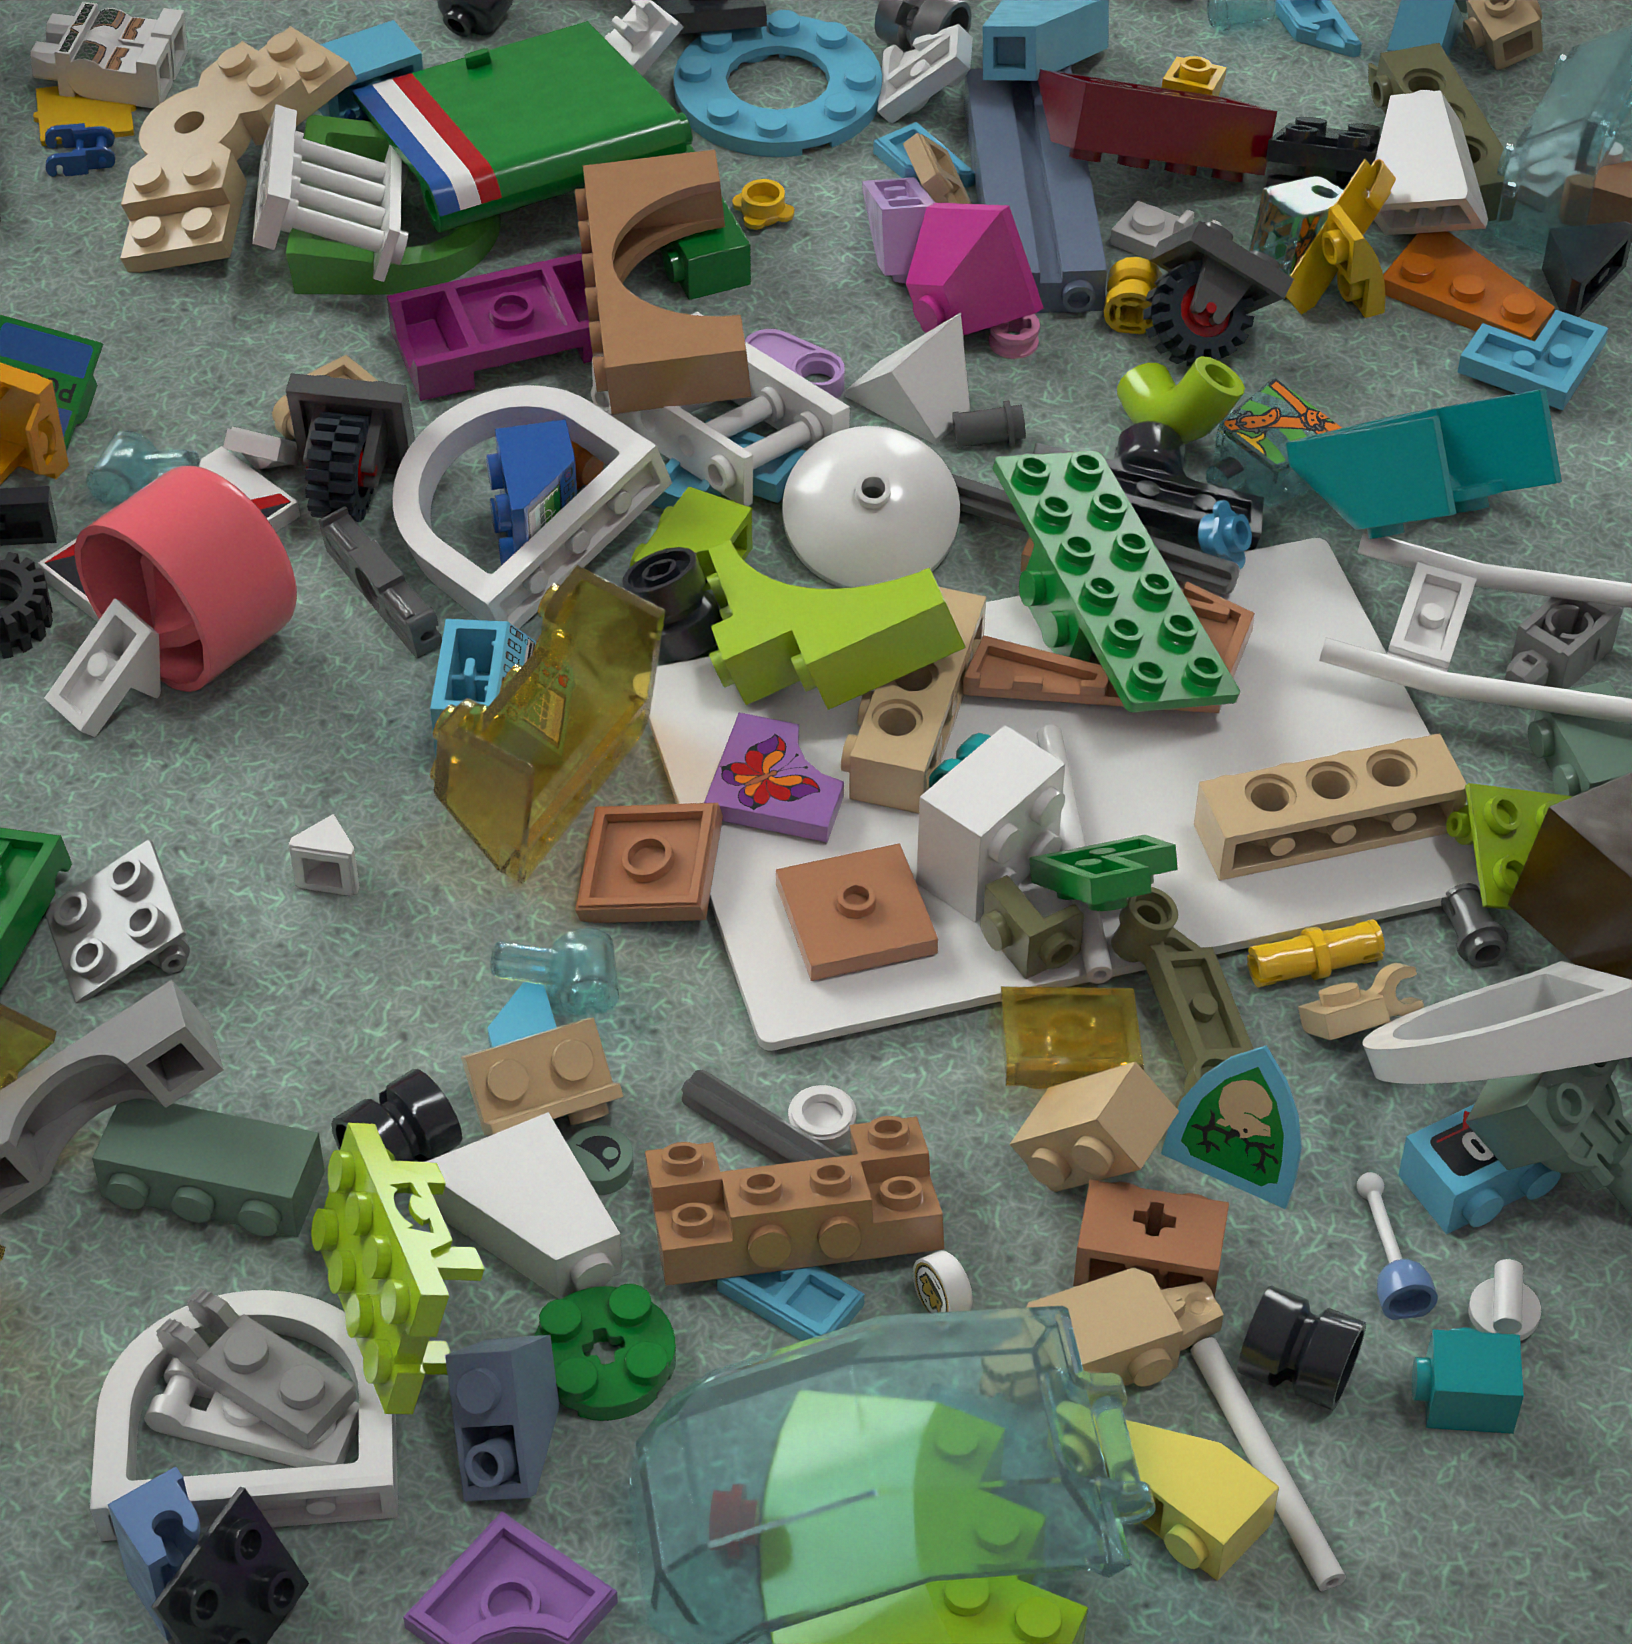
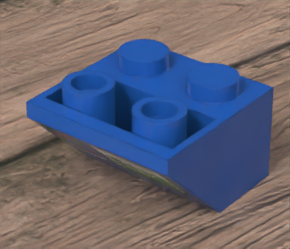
M566 419L495 429L497 453L486 454L490 488L491 490L500 489L499 495H495V498H490L494 532H506L507 537L498 539L501 566L577 495L575 457Z

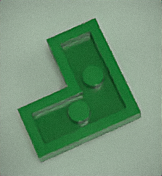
M1139 835L1029 857L1031 883L1057 892V898L1085 902L1087 903V908L1091 911H1113L1125 908L1127 906V898L1152 893L1151 884L1154 883V875L1178 870L1176 844L1148 835Z

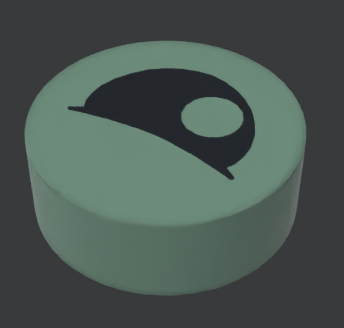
M591 1126L578 1131L567 1142L597 1195H607L616 1192L630 1180L634 1170L633 1148L630 1140L621 1131L608 1126Z

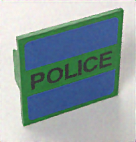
M0 315V362L29 373L38 374L53 382L67 452L76 424H82L87 418L98 386L93 374L103 343Z

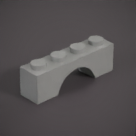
M173 980L162 985L0 1090V1214L50 1182L54 1165L63 1148L81 1127L102 1111L132 1099H150L166 1108L224 1071L210 1022Z

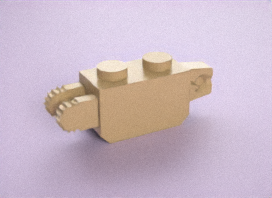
M1130 1268L1031 1301L1021 1317L1020 1335L1003 1340L1000 1345L993 1344L991 1348L986 1347V1353H982L980 1370H982L981 1377L984 1378H980V1385L978 1386L980 1402H984V1407H990L991 1411L998 1410L999 1413L1002 1410L1008 1412L1011 1407L1018 1409L1038 1401L1042 1402L1046 1412L1052 1411L1058 1404L1082 1409L1098 1402L1106 1392L1132 1383L1141 1387L1153 1385L1163 1380L1173 1369L1178 1368L1180 1351L1221 1331L1224 1314L1206 1282L1161 1290L1152 1274L1136 1268Z

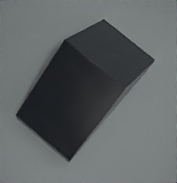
M1624 221L1550 228L1542 271L1560 311L1580 317L1626 267L1632 242V224Z

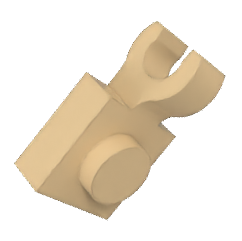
M1401 963L1387 965L1378 972L1372 987L1366 991L1359 989L1357 983H1342L1320 990L1318 992L1320 1000L1298 1006L1304 1031L1327 1040H1333L1389 1023L1392 1016H1404L1424 1008L1423 1000L1408 997L1399 1001L1396 997L1398 983L1402 979L1417 975L1416 968Z

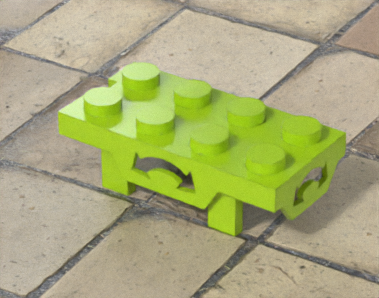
M348 1123L341 1149L333 1151L329 1160V1191L324 1208H318L313 1216L311 1227L312 1244L316 1251H321L328 1269L329 1288L333 1294H338L345 1312L347 1334L350 1338L356 1339L363 1357L365 1379L369 1384L374 1385L384 1413L413 1414L425 1374L448 1375L445 1355L451 1353L447 1342L429 1341L430 1337H437L449 1298V1293L443 1280L481 1281L485 1268L475 1247L451 1246L452 1237L433 1195H443L446 1185L438 1164L433 1162L394 1161V1155L385 1148L375 1124ZM396 1193L412 1194L408 1204L409 1213L421 1226L429 1224L430 1232L412 1229L413 1224L405 1220L395 1206L394 1197Z

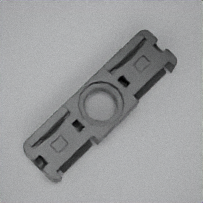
M344 506L319 519L323 541L329 555L369 603L372 604L374 609L417 659L440 647L442 637L436 629V626L439 624L433 608H428L405 581L401 570L374 539L370 540L349 515L347 507Z

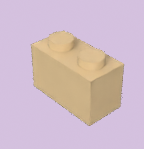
M1132 1062L1049 1087L1009 1145L1028 1165V1169L1035 1179L1046 1185L1050 1190L1058 1192L1088 1184L1090 1179L1099 1181L1141 1170L1179 1110L1137 1062Z

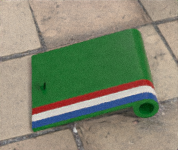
M588 21L495 49L483 48L465 54L464 58L352 90L354 101L419 179L428 216L435 230L439 233L571 193L575 189L585 188L583 166L687 153L686 145L692 144L693 141L691 127L686 115L683 112L676 113L674 108Z

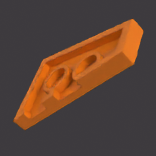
M1448 231L1418 233L1383 274L1386 296L1476 332L1484 323L1536 341L1555 310V306Z

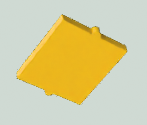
M58 86L36 88L38 111L33 113L34 122L39 123L41 146H47L45 143L47 129L56 125L85 123V127H107L113 131L115 138L135 135L132 112L136 111L137 107L133 104L89 99L77 93L75 97L59 96ZM56 137L57 144H62V138Z

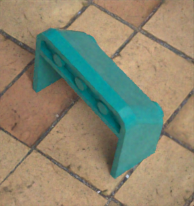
M1546 389L1394 415L1285 442L1289 466L1355 530L1367 528L1368 539L1404 533L1403 523L1450 516L1456 513L1490 507L1488 496L1562 482Z

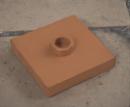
M718 802L595 807L575 909L579 920L593 923L706 920L723 814Z
M900 843L776 869V887L811 981L938 953V937Z

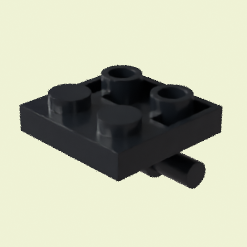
M1296 117L1295 124L1288 123L1269 139L1266 161L1305 166L1304 177L1269 173L1266 188L1282 185L1278 196H1283L1290 183L1299 182L1292 198L1301 199L1308 180L1315 178L1316 184L1310 206L1325 208L1334 206L1348 183L1341 182L1342 171L1355 173L1364 159L1370 165L1375 161L1381 138L1380 127L1371 124L1351 123L1348 124L1347 130L1327 128V120Z

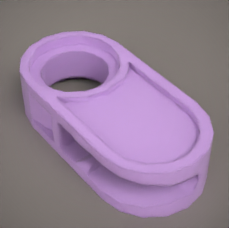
M777 329L755 331L745 339V342L803 378L811 374H824L831 377L832 379L826 382L811 383L837 399L841 397L844 391L845 369L844 363L839 356Z

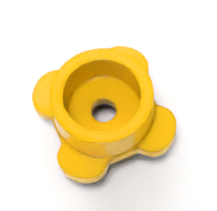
M753 180L743 187L742 193L734 196L732 200L733 208L741 211L744 216V225L750 229H762L764 226L772 225L777 221L788 222L794 217V207L785 203V190L783 186L773 180Z

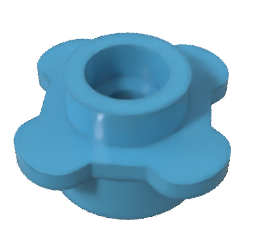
M1217 501L1213 506V513L1205 515L1199 524L1198 538L1203 553L1235 562L1241 569L1246 561L1244 551L1250 547L1252 540L1251 527L1244 514L1237 515L1231 510L1228 501Z

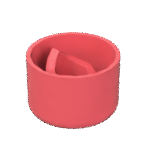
M180 466L167 471L88 525L79 533L76 539L75 562L77 572L85 594L96 615L100 619L114 598L126 604L159 633L160 680L173 689L185 692L201 689L279 632L293 616L297 601L296 580L291 562L279 536L260 509L239 488L211 470L197 466Z

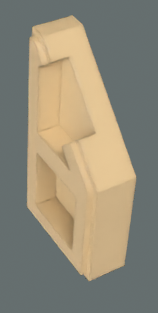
M916 133L903 143L921 185L935 203L972 204L946 149L919 133Z

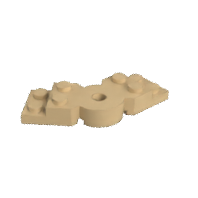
M290 26L282 33L273 36L259 51L243 41L235 47L227 49L218 57V60L201 72L198 87L181 91L155 107L144 120L139 132V143L146 156L130 168L121 206L130 220L120 257L128 272L140 273L231 257L247 181L237 160L248 148L251 138L256 146L264 144L275 105L296 110V126H298L357 80L351 64Z

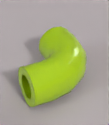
M1201 356L1195 360L1177 385L1165 366L1150 362L1138 365L1121 378L1117 386V396L1134 424L1143 421H1159L1170 426L1181 437L1183 443L1187 444L1210 434L1231 412L1244 394L1245 387L1239 376L1227 365L1211 357Z

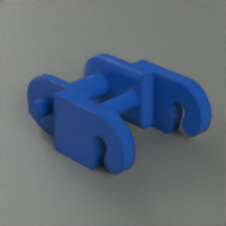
M85 123L56 125L47 129L45 133V143L49 148L53 149L57 146L56 137L62 138L64 148H75L72 152L56 153L47 158L45 169L49 176L54 177L57 175V165L62 166L65 176L87 175L91 169L112 168L115 164V154L109 149L114 144L115 135L107 127H85Z

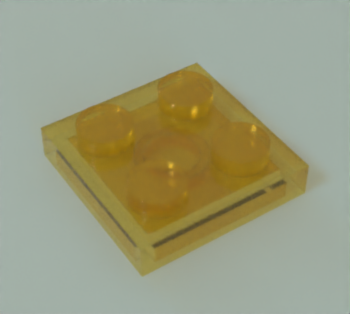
M1001 986L1000 1016L1006 1086L1046 1089L1132 1062H1137L1144 1070L1134 988Z

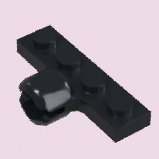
M1143 421L1135 423L1121 432L1118 438V446L1115 448L1114 459L1105 460L1143 525L1155 527L1167 533H1180L1198 538L1201 519L1205 515L1213 513L1215 502L1226 500L1230 504L1232 511L1237 515L1244 514L1247 517L1252 533L1251 544L1247 550L1256 549L1262 533L1264 497L1195 481L1187 477L1184 472L1185 445L1181 437L1166 424L1159 421ZM1036 443L1033 454L1070 453L1074 451Z

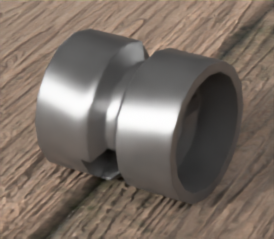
M880 0L875 14L874 28L876 36L881 40L896 45L903 50H914L916 48L912 44L915 38L926 34L934 35L942 29L957 24L969 33L972 13L970 6L962 0Z

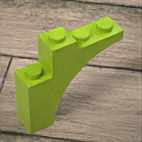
M731 540L708 549L716 573L707 576V579L721 608L719 612L723 621L711 626L719 650L710 653L709 656L723 687L726 688L735 683L745 705L801 681L806 692L817 688L827 709L830 710L966 648L930 567L899 579L874 585L839 589L806 588L789 585L757 572L736 552Z

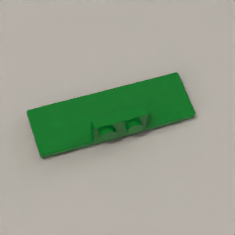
M1077 451L996 457L992 469L1034 543L1027 568L1020 575L1019 594L1022 603L1029 608L1037 622L1045 645L1051 648L1055 654L1089 662L1094 651L1125 709L1129 712L1236 703L1241 692L1103 455L1098 451Z

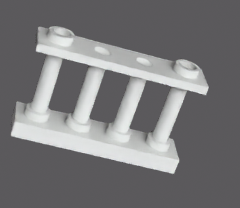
M275 105L261 151L252 244L275 250L280 231L290 233L292 228L373 251V279L384 282L390 263L400 265L407 244L408 232L400 230L401 194L406 183L409 167L402 163L401 157L391 145H389L383 163L303 139L304 133L295 131L297 111Z
M695 312V313L691 314V315L704 316V315L700 314L699 312ZM745 342L751 397L731 399L740 406L706 423L690 413L713 402L612 414L609 392H597L592 360L593 387L591 389V397L594 405L642 437L656 444L660 453L669 459L673 457L679 461L681 467L699 479L707 480L715 490L734 502L745 506L753 504L754 469L802 445L809 449L821 439L838 431L849 429L850 406ZM762 421L779 430L745 448L728 439Z

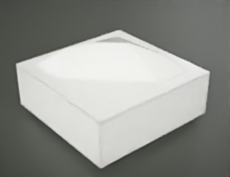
M227 428L223 448L242 453L254 468L266 469L285 465L296 466L299 461L296 442L241 428Z

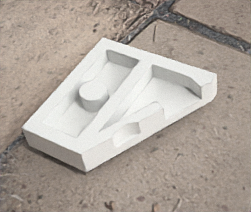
M957 24L942 29L937 34H926L915 38L912 44L916 48L914 50L904 53L896 45L886 48L883 51L882 88L878 99L877 112L889 123H894L907 113L914 114L925 106L931 96L944 87H952L958 84L970 70L973 37Z

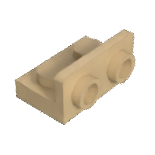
M590 1017L461 1057L481 1128L486 1136H491L549 1112L552 1119L568 1115L570 1125L587 1122L609 1114L607 1102L623 1097L620 1083H613L595 1020Z

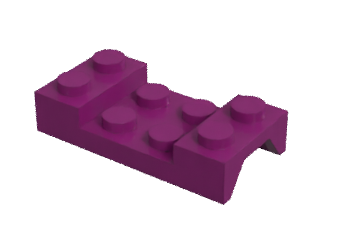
M582 252L388 295L390 331L420 401L475 389L474 371L499 367L504 364L543 355H551L565 350L577 348L583 363L592 362L593 353Z

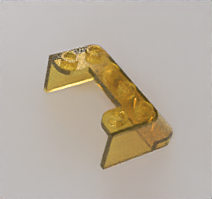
M579 565L576 566L561 585L553 583L545 592L538 607V617L542 618L543 621L541 635L536 642L534 652L523 666L515 664L509 670L502 682L500 693L493 702L487 706L467 698L458 706L450 704L439 716L433 730V738L437 740L436 759L430 771V779L434 781V795L497 871L519 883H523L528 879L638 742L647 725L651 711L665 610Z

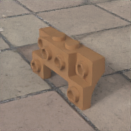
M883 1116L868 1123L849 1125L850 1146L853 1155L720 1172L713 1142L702 1144L677 1142L663 1149L645 1151L646 1171L665 1286L943 1250V1213L930 1177L929 1151L917 1116L908 1118Z

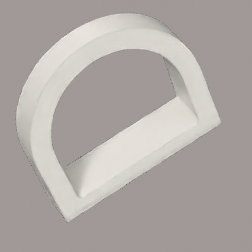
M534 385L512 386L485 392L457 404L436 418L418 435L403 457L396 474L392 495L393 511L399 531L415 561L424 574L438 588L477 619L508 621L520 629L672 484V481L656 444L642 437L590 401L569 391L554 387ZM566 419L570 440L585 448L607 465L600 474L494 573L489 574L443 542L432 531L431 504L436 487L443 474L464 452L487 439L495 437L496 428Z
M1560 961L1538 971L1446 999L1406 1014L1374 1030L1364 1038L1362 1043L1377 1079L1406 1084L1452 1083L1497 1079L1632 1057V980Z
M251 1290L218 1295L230 1304L239 1317L245 1314L275 1334L307 1341L330 1354L342 1365L353 1380L359 1393V1458L356 1462L348 1464L185 1476L183 1478L188 1499L197 1511L201 1529L200 1533H206L239 1487L246 1488L272 1528L397 1518L396 1414L384 1413L374 1385L366 1381L363 1371V1357L356 1339L350 1338L347 1334L345 1312L319 1299L285 1291ZM188 1306L180 1308L158 1320L134 1339L118 1357L103 1384L96 1413L90 1510L100 1541L117 1540L108 1504L152 1480H136L138 1425L147 1398L164 1375L173 1356L162 1347L156 1336V1331L171 1318V1320L175 1319L185 1327L188 1326L196 1331L206 1344L215 1342L220 1338L212 1333L209 1328H204L201 1323H198L192 1317V1313L188 1311Z

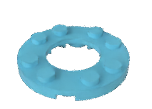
M778 10L771 15H767V26L702 32L701 36L696 38L682 52L674 70V99L676 107H680L681 111L686 115L690 127L696 133L723 148L763 157L801 156L802 149L827 143L833 148L848 141L868 126L875 117L882 88V72L879 61L872 50L861 39L847 31V28L841 23L825 22L819 19L799 16L791 10ZM779 54V58L782 59L790 55L812 62L813 67L818 66L825 72L828 86L812 102L795 108L777 110L756 107L740 100L729 89L727 81L730 73L733 70L737 71L741 63H756L765 60L769 55Z

